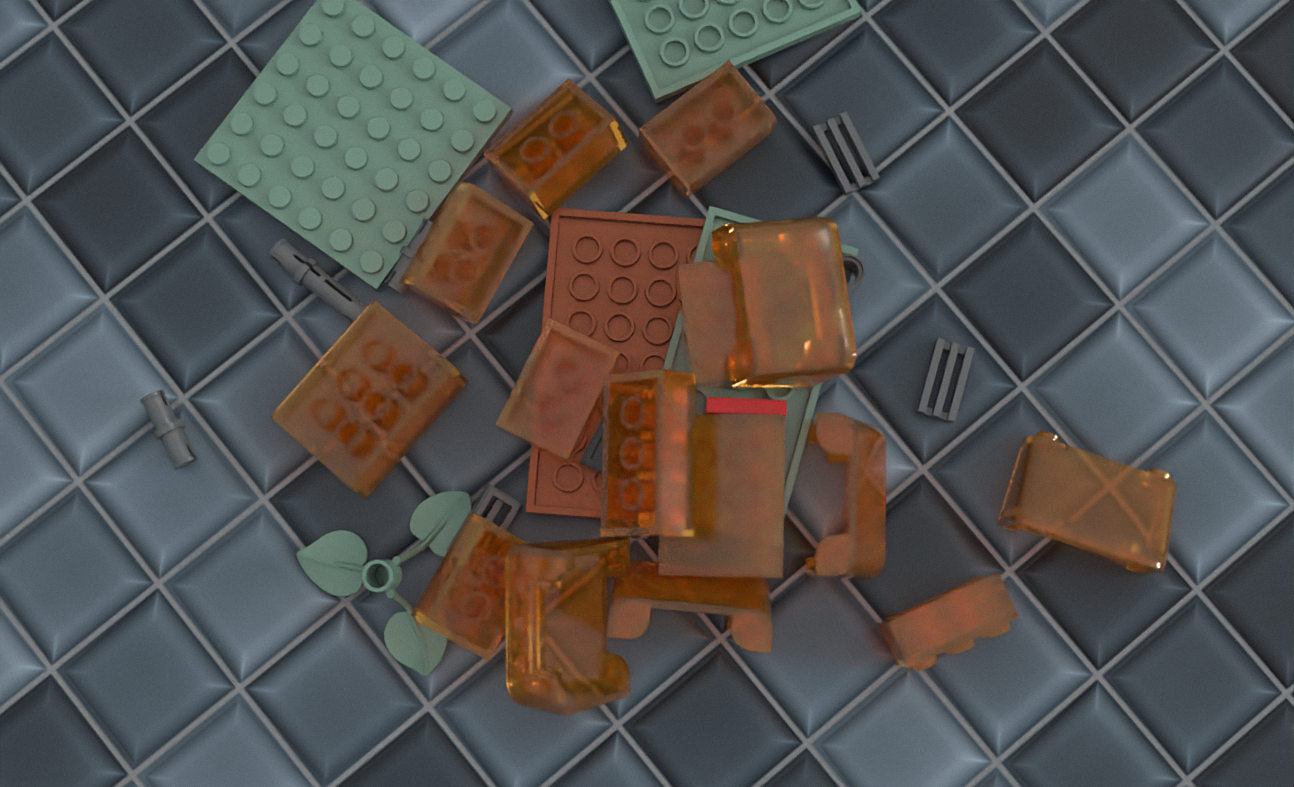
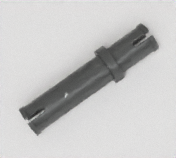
M284 238L279 240L269 252L268 258L289 272L297 285L306 286L357 329L361 328L372 315V308L361 302L319 268V262L314 258L308 259Z

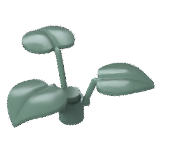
M446 491L433 495L419 504L411 516L410 530L413 535L423 540V542L400 556H395L392 560H372L365 565L368 559V549L365 542L359 535L347 530L327 533L296 554L300 565L309 578L329 594L350 596L357 593L364 584L372 592H386L388 598H393L401 604L406 612H398L388 620L384 631L385 644L388 651L397 661L414 669L422 676L431 674L441 662L448 645L449 627L445 615L435 604L423 603L413 609L412 604L396 592V588L402 581L400 564L424 551L428 546L438 556H455L447 551V548L467 515L472 511L471 496L463 491ZM475 526L469 534L468 538L466 539L465 543L463 544L461 550L464 551L470 543L474 535Z

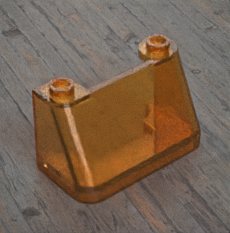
M815 216L727 224L711 231L712 251L718 262L723 265H736L746 338L737 343L728 356V369L731 373L732 387L810 388L848 373L855 364L856 344L839 231L834 220L828 217Z
M817 412L811 420L807 443H813L822 448L826 454V463L846 464L845 535H831L820 541L816 547L815 557L806 559V578L872 579L882 572L886 561V439L882 431L872 424L840 413Z
M1037 431L1036 436L1029 435L1024 437L997 522L998 526L1017 531V528L1031 531L1032 535H1043L1114 559L1113 562L1118 564L1128 563L1126 569L1143 575L1163 573L1168 558L1178 486L1177 483L1171 480L1172 474L1154 468H1149L1148 472L1060 443V437L1050 432Z
M603 537L531 542L514 545L508 550L505 560L506 684L510 697L516 703L565 716L631 696L630 670L626 661L617 654L607 652V577L620 576L627 571L630 564V539Z
M640 560L626 561L616 570L612 588L607 637L632 639L642 635L648 628L651 608L728 615L727 629L732 630V637L737 645L748 651L771 653L773 626L770 587L766 578L761 574L753 571Z

